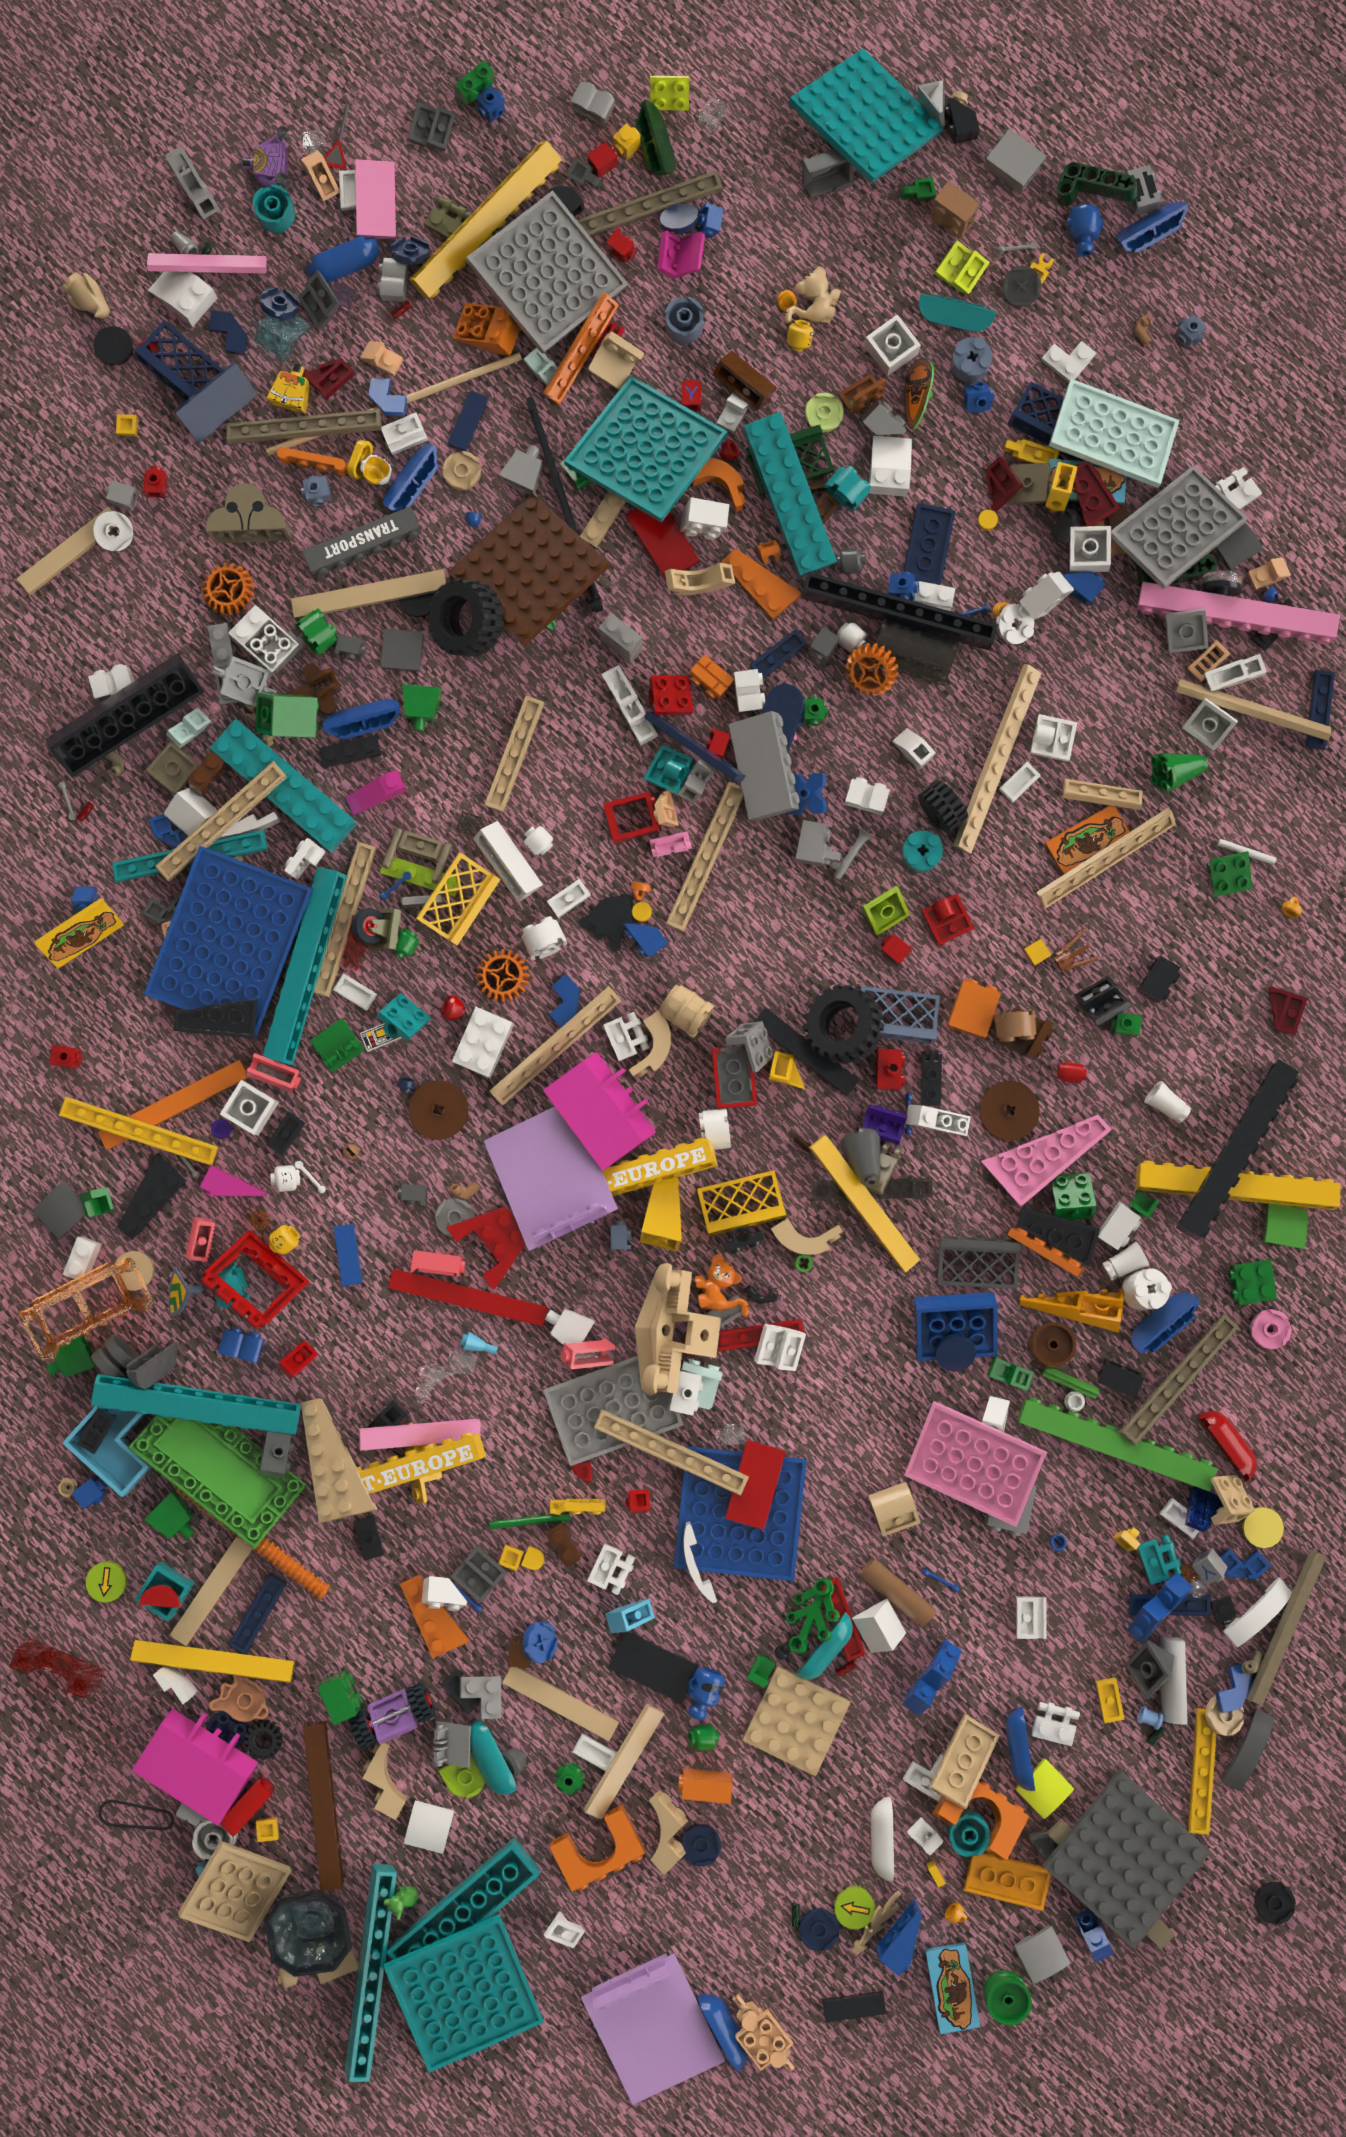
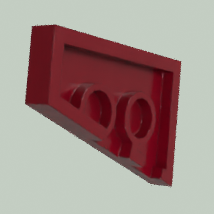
M1084 461L1078 465L1074 487L1085 527L1095 526L1119 511L1120 506L1091 462Z

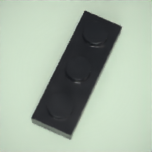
M377 735L319 748L324 768L382 756Z

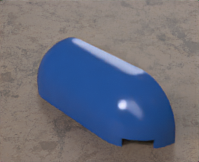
M1175 202L1155 210L1120 231L1117 235L1118 243L1122 248L1130 252H1140L1177 231L1183 225L1181 223L1186 212L1188 213V203Z
M364 236L345 242L313 256V262L305 265L306 272L311 278L316 271H320L326 282L330 283L362 270L376 261L379 255L378 242L374 237L365 239Z
M433 444L422 446L407 462L384 496L383 505L392 511H400L414 503L438 468L437 449Z
M383 699L341 710L328 716L323 721V728L327 734L338 737V739H347L388 728L393 725V722L400 714L399 703L396 700Z
M1186 1292L1170 1297L1162 1307L1156 1309L1136 1326L1131 1336L1135 1349L1141 1354L1148 1351L1154 1353L1196 1317L1194 1312L1197 1305H1200L1199 1298Z
M1019 1707L1010 1713L1006 1721L1011 1769L1014 1780L1021 1788L1027 1791H1035L1023 1707Z
M707 1993L698 1996V2001L702 2012L727 2058L738 2072L744 2067L748 2059L747 2052L735 2038V2034L740 2029L725 2002L720 1997Z

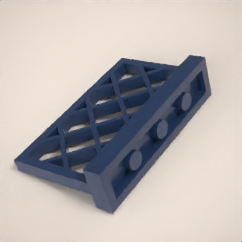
M165 320L142 345L137 347L134 353V358L185 401L197 392L194 383L207 384L212 380L208 379L207 370L214 369L218 373L223 371L222 368ZM166 328L171 332L172 339H161L160 332ZM159 343L160 353H151L147 346ZM161 343H173L174 353H162ZM175 343H184L187 346L188 352H176ZM188 356L189 366H178L177 357ZM191 356H199L203 360V366H192ZM163 357H174L175 366L164 364ZM179 370H190L191 379L183 380L179 376ZM193 370H204L205 379H194Z
M1030 382L1013 411L1008 424L1049 446L1057 421H1053L1050 413L1060 412L1064 398ZM1030 390L1038 392L1040 398L1031 400ZM1046 401H1055L1057 407L1049 409ZM1042 402L1044 410L1036 412L1033 404ZM1029 405L1032 413L1026 414L1020 411V408ZM1046 414L1049 422L1043 423L1039 421L1038 416ZM1060 451L1061 453H1063V454H1065V455H1067V456H1069V457H1071V458H1073V459H1075V460L1077 459L1076 456H1073V455H1070V454L1065 453V452H1063V451Z

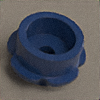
M399 1078L398 1084H396L401 1092L409 1093L412 1089L416 1088L414 1085L415 1080L411 1078Z

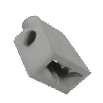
M529 445L526 453L516 450L500 472V481L527 494L535 495L543 468L542 461L537 459L540 449L534 445Z

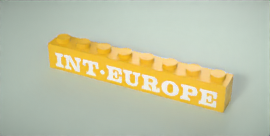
M698 1138L691 1144L682 1143L676 1145L674 1149H661L656 1151V1154L650 1156L645 1154L638 1156L633 1161H621L618 1163L619 1165L609 1166L602 1172L612 1196H616L718 1166L713 1143L708 1138Z
M472 1431L461 1434V1439L454 1441L453 1437L442 1440V1445L435 1446V1443L423 1446V1451L417 1452L416 1449L405 1452L404 1457L399 1458L398 1455L386 1458L387 1462L381 1464L379 1460L368 1464L369 1468L362 1470V1466L357 1469L364 1486L367 1487L371 1494L486 1457L480 1434L472 1435Z

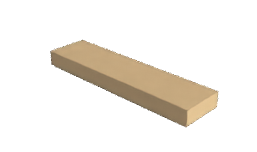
M1064 779L1062 798L1141 810L1143 791Z

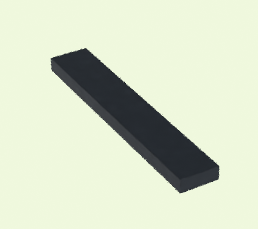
M766 1007L754 1021H763L764 1028H766L769 1037L846 1097L859 1080L838 1063L821 1056L811 1047V1043Z

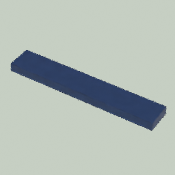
M650 711L646 712L644 717L647 721L731 780L743 781L746 775L660 715H654V712Z

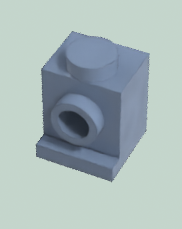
M615 1221V1225H611V1249H631V1245H627V1241H631V1229H627V1221Z

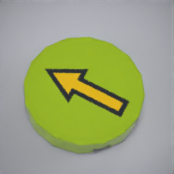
M103 1561L93 1566L86 1577V1589L89 1595L96 1601L103 1603L112 1602L119 1598L127 1586L125 1571H123L118 1563L112 1561Z
M850 1886L837 1895L834 1902V1911L838 1921L844 1927L861 1929L871 1922L875 1912V1904L872 1896L866 1889L859 1886Z

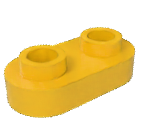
M359 440L354 446L352 456L347 465L348 475L351 478L361 479L363 477L360 470L361 462L373 453V447L369 441Z

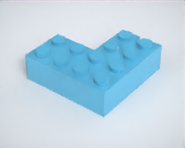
M95 1406L62 1444L117 1494L124 1497L130 1493L152 1468L128 1449L131 1442L126 1438L145 1415L134 1411L122 1412L114 1408H106L108 1413L116 1414L117 1418L97 1452L92 1454L77 1445L95 1412L99 1409Z

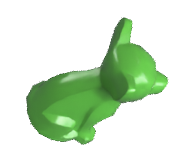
M398 1886L395 1896L385 1899L384 1905L388 1906L391 1912L397 1913V1921L400 1920L404 1907L413 1908L417 1905L419 1895L414 1887Z

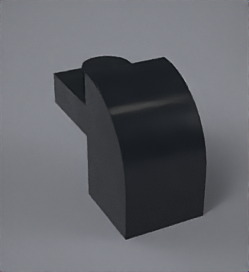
M555 186L549 190V193L553 190L574 218L585 210L583 199L572 188L568 186Z

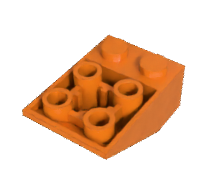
M465 303L453 339L495 354L511 356L520 326L504 307Z

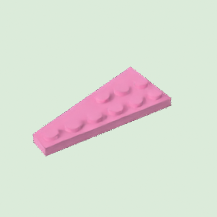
M1096 1115L1065 1129L1058 1130L1055 1133L985 1159L981 1163L1021 1207L1112 1129L1099 1115Z

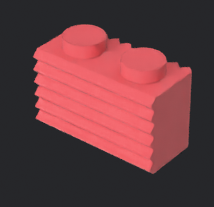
M193 1217L185 1255L189 1260L208 1261L207 1258L209 1257L208 1254L212 1245L210 1242H212L211 1238H213L212 1234H214L213 1230H215L214 1226H216L211 1219Z

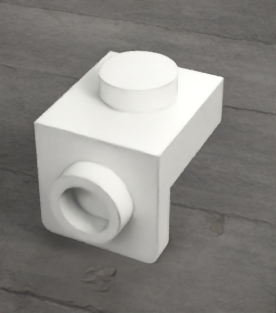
M922 1817L907 1831L910 1837L921 1845L928 1855H931L943 1843V1839L937 1831Z

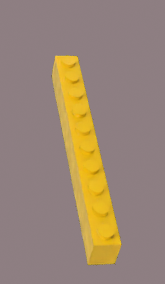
M548 141L540 142L410 277L409 281L424 298H434L440 292L439 288L453 279L454 276L452 274L456 270H461L467 264L465 261L466 257L478 249L483 242L485 243L492 238V232L496 228L500 229L506 223L505 219L519 210L520 207L518 205L522 201H527L533 195L532 191L545 183V177L549 173L553 174L559 168L558 163L562 159Z
M1143 1161L1136 1169L1135 1190L1195 1196L1211 1167L1195 1169L1193 1165L1176 1167L1174 1163L1156 1165L1154 1161ZM1242 1171L1238 1175L1240 1177L1238 1184L1234 1188L1231 1187L1228 1192L1230 1194L1228 1200L1335 1210L1340 1207L1341 1183H1334L1332 1179L1314 1181L1312 1177L1294 1179L1292 1175L1274 1177L1272 1173L1254 1175L1253 1171Z

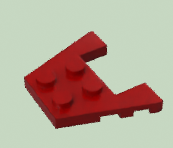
M506 1206L446 1227L456 1242L475 1230L498 1260L496 1265L483 1274V1277L493 1290L498 1286L526 1245L516 1219Z

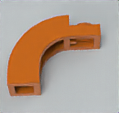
M710 458L692 482L693 487L706 482L718 483L727 490L735 513L742 511L745 499L743 493L739 492L744 490V482L741 476L728 463Z

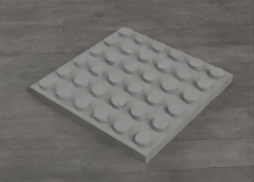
M553 190L465 259L542 354L588 318L602 293H607L611 298H614L628 286L626 280Z

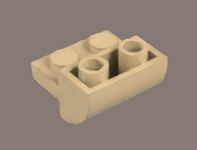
M906 1482L868 1495L883 1537L921 1523Z

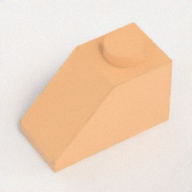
M318 150L301 159L323 201L340 193L324 157Z

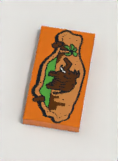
M1110 805L1044 844L1064 875L1130 831L1116 807Z

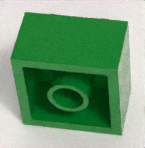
M346 1669L323 1679L317 1687L333 1725L356 1716L363 1703L361 1694L354 1689V1678L351 1673H347Z

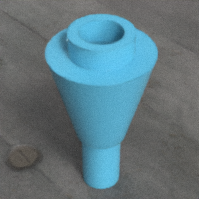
M469 1331L467 1335L463 1334L460 1345L463 1346L462 1350L486 1351L496 1354L498 1348L487 1344Z

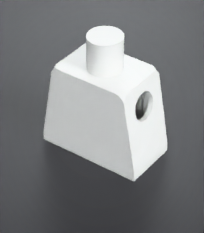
M565 1309L562 1315L550 1310L545 1318L547 1322L554 1325L550 1334L562 1344L583 1342L595 1322L594 1319Z

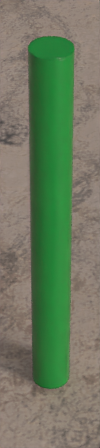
M561 1513L560 1515L551 1514L489 1521V1528L491 1530L570 1521L569 1513Z

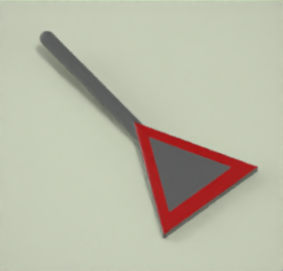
M349 104L345 106L338 140L324 157L327 166L347 170L341 140Z

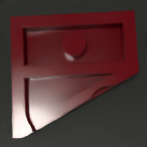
M1270 986L1269 994L1274 1028L1276 1031L1295 1036L1308 998Z

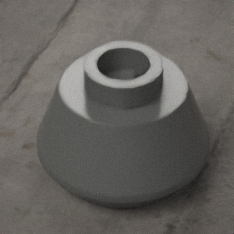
M517 1748L502 1752V1756L512 1775L518 1776L526 1765L527 1757L525 1753Z

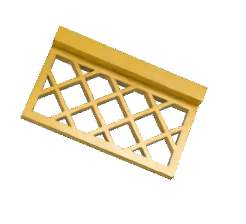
M459 852L416 919L446 938L452 944L458 945L501 879ZM461 859L467 862L469 871L458 873L457 864ZM480 871L486 875L482 882L474 884L473 872ZM469 873L471 884L461 886L459 875ZM456 876L458 887L447 889V879ZM472 887L473 895L471 899L463 900L462 889ZM458 890L460 901L450 903L448 892ZM445 893L447 904L437 906L436 896ZM461 904V914L453 916L451 906ZM448 907L449 918L439 919L437 909ZM434 909L435 921L428 922L423 919L426 911ZM450 920L451 929L446 934L441 931L440 922Z
M774 1170L697 1189L709 1237L734 1231L738 1227L747 1228L786 1218ZM772 1176L773 1185L769 1190L760 1185L763 1178ZM749 1181L755 1185L750 1195L740 1189L744 1182ZM730 1186L736 1190L731 1199L721 1194L725 1187ZM757 1187L767 1192L762 1202L753 1197ZM711 1191L716 1194L711 1204L704 1200L703 1192ZM738 1192L748 1197L743 1207L733 1201ZM770 1194L777 1198L779 1206L770 1207L765 1204ZM719 1196L729 1202L724 1211L714 1206ZM750 1199L760 1204L757 1211L751 1212L745 1208ZM731 1203L741 1209L737 1216L732 1217L726 1213ZM712 1208L721 1213L717 1221L709 1222L708 1214Z

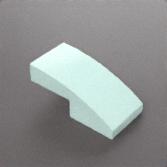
M537 347L523 359L546 386L558 368Z
M197 708L184 716L180 723L167 730L166 735L181 748L199 735L211 721Z

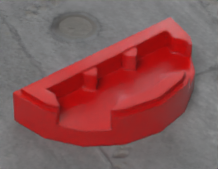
M155 1585L149 1588L141 1596L139 1605L181 1607L179 1596L170 1586Z

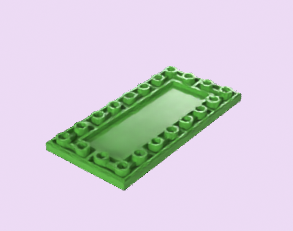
M156 1415L128 1447L130 1451L254 1550L307 1486L306 1483L291 1471L288 1474L285 1473L282 1480L258 1476L262 1448L231 1425L222 1426L217 1423H201L197 1420H181L176 1417L164 1418Z

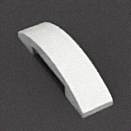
M690 1521L686 1522L684 1529V1552L689 1572L702 1594L712 1603H715L717 1599L710 1579L703 1582L701 1580L690 1548L691 1545L697 1544Z
M1278 1577L1265 1590L1266 1593L1241 1618H1236L1223 1631L1235 1647H1239L1258 1633L1288 1602L1292 1592L1281 1578Z

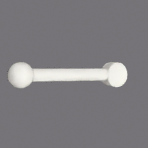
M297 1161L295 1167L303 1171L318 1188L319 1193H324L325 1187L321 1186L303 1167V1162Z

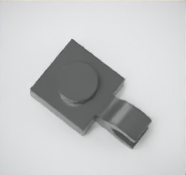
M575 157L566 174L568 177L583 186L588 181L597 188H600L603 183L601 179L591 174L594 169L593 167Z

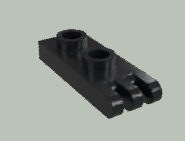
M922 1051L920 1105H941L942 1052H937V1060H935L934 1052L930 1051L929 1059H926V1051Z

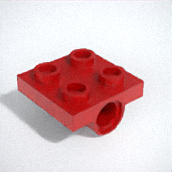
M650 676L648 701L649 705L653 707L654 715H692L694 710L689 676Z
M958 893L944 898L921 911L938 946L975 929Z

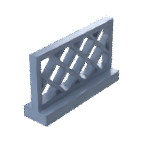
M861 986L863 992L873 993L877 997L875 1002L880 1001L886 1008L882 1012L883 1015L889 1012L895 1019L891 1024H886L883 1020H880L884 1024V1030L880 1031L882 1038L927 1044L935 1043L937 1040L939 995ZM886 995H893L897 1000L890 1007L882 999ZM906 997H911L917 1004L908 1009L902 1000ZM926 999L935 1000L934 1008L929 1012L922 1005ZM897 1004H900L906 1011L900 1017H897L891 1010ZM917 1006L925 1013L919 1020L911 1013ZM908 1014L915 1023L911 1026H904L900 1019ZM927 1016L933 1022L932 1029L924 1028L920 1024Z

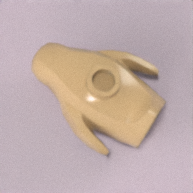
M75 272L68 277L62 289L70 295L68 296L69 302L76 309L95 314L94 317L100 319L107 318L110 309L97 283L86 273L81 276Z

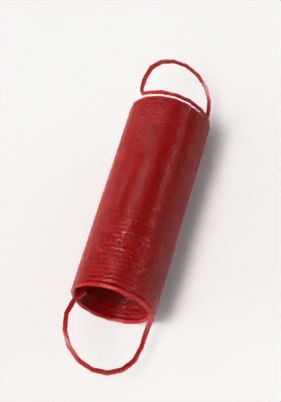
M407 300L392 312V315L396 317L395 320L412 307L411 303Z
M89 801L76 817L79 822H83L94 808V805Z
M852 1660L836 1670V1675L840 1678L856 1668L857 1665Z

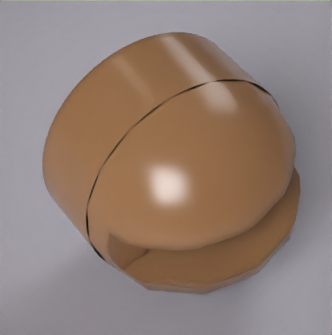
M354 1144L346 1145L343 1149L344 1157L350 1160L356 1159L359 1156V1148ZM348 1147H349V1148L351 1149V1151L355 1154L353 1157H352L351 1154L346 1150Z

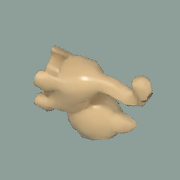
M818 266L813 272L806 275L801 282L795 285L798 293L803 294L809 300H814V303L806 311L796 306L787 308L784 314L785 323H791L792 314H796L800 318L808 319L811 322L830 324L835 312V308L831 305H836L841 291L833 289L830 294L828 293L829 283L823 267Z

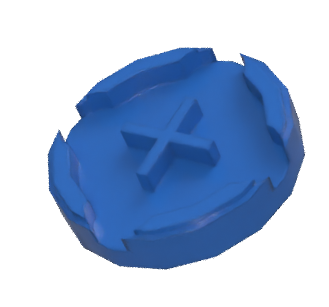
M543 1621L534 1622L524 1633L522 1641L525 1656L532 1662L544 1663L546 1660H550L556 1652L558 1639L555 1637V1628L550 1623Z

